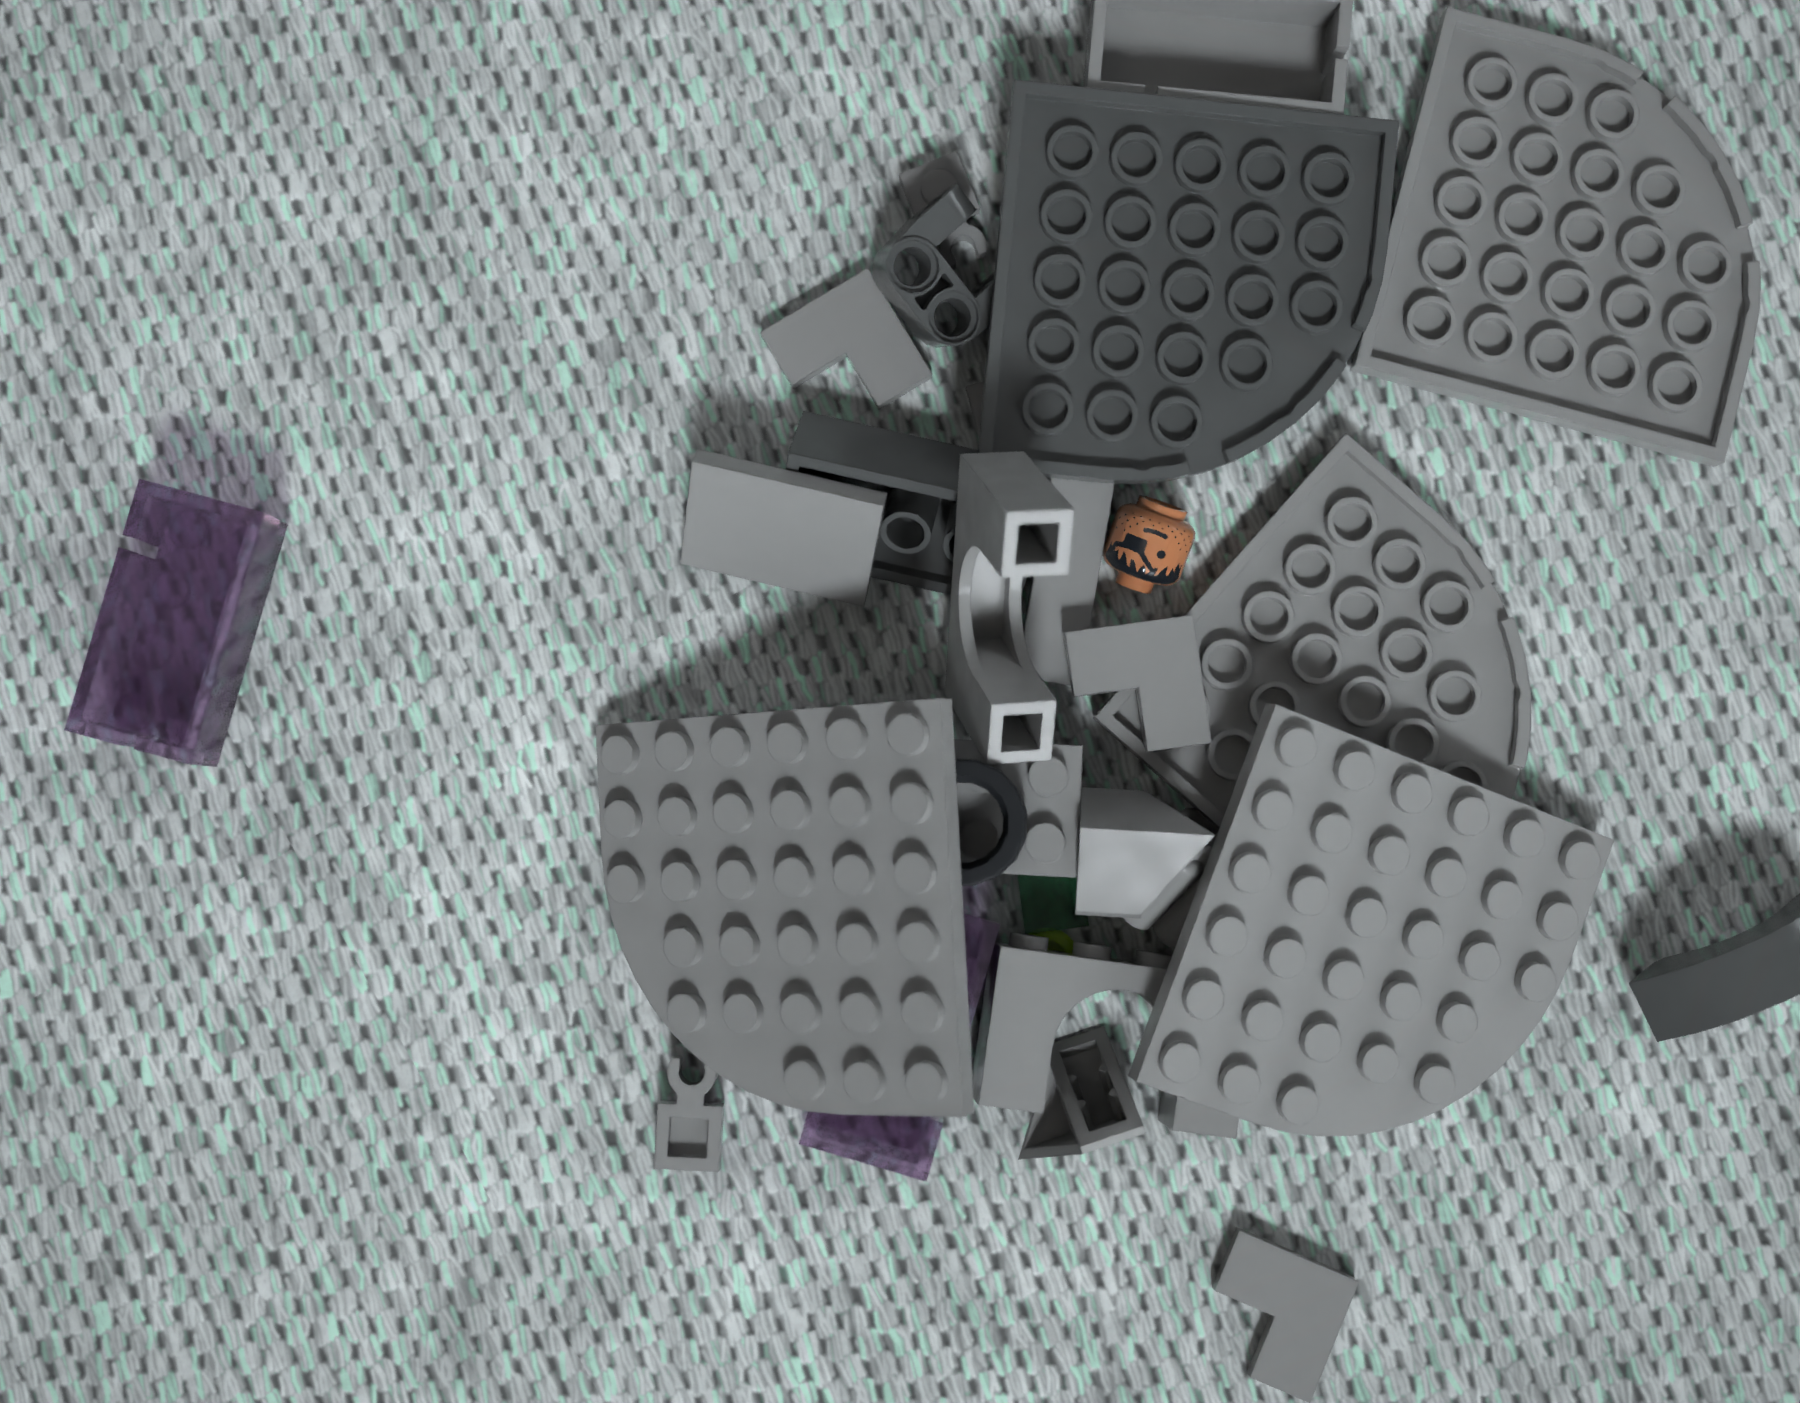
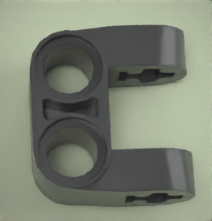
M957 183L948 187L909 219L878 251L872 264L873 280L878 289L917 338L924 344L933 347L963 345L990 325L995 271L970 292L936 249V246L976 211L974 205ZM902 250L914 256L918 263V277L911 286L899 281L894 273L895 258ZM942 301L949 302L957 312L958 322L956 328L948 336L942 334L934 322L936 307Z

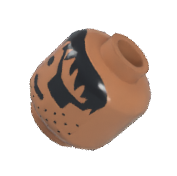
M1139 495L1136 504L1129 503L1120 506L1115 514L1102 553L1104 561L1110 567L1119 571L1115 582L1145 594H1151L1154 584L1168 586L1176 583L1182 575L1195 540L1196 533L1194 528L1185 521L1188 512L1169 503Z

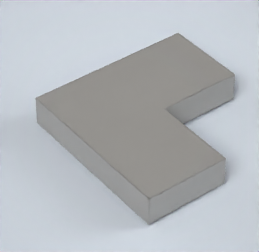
M868 268L760 332L762 339L793 389L847 357L875 405L880 410L932 378V372L891 305L878 289Z
M1193 615L1070 631L1063 634L1072 698L1136 689L1145 752L1212 743Z
M1236 1227L1212 1287L1218 1293L1270 1314L1247 1373L1250 1378L1310 1403L1359 1281L1353 1276Z

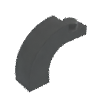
M1800 893L1777 913L1755 927L1706 947L1664 957L1654 962L1629 982L1657 1042L1729 1024L1776 1006L1800 994Z

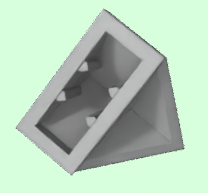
M1081 787L1075 915L1141 919L1142 914L1215 835L1147 791Z
M1102 1026L1053 1043L1044 1113L1032 1112L1018 1160L1081 1155L1145 1134L1144 1125L1106 1030Z

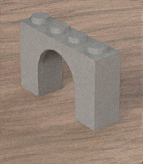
M1024 451L960 454L945 695L947 698L952 699L953 709L987 765L1051 760L1057 700L1034 668L1027 650L1021 609L1022 578L1068 575L1074 508Z
M1010 932L1009 944L991 942L972 1076L974 1101L978 1105L1044 1113L1054 1038L1068 1012L1085 998L1108 990L1135 992L1153 1007L1172 955L1137 950L1135 962L1111 958L1112 947L1078 941L1073 942L1072 953L1048 950L1049 938L1013 932ZM1161 1091L1158 1121L1171 1130L1236 1139L1239 1118Z

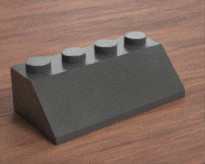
M803 411L788 452L786 470L887 493L871 577L951 595L960 454L977 453L978 450ZM1027 577L1022 578L1021 597Z

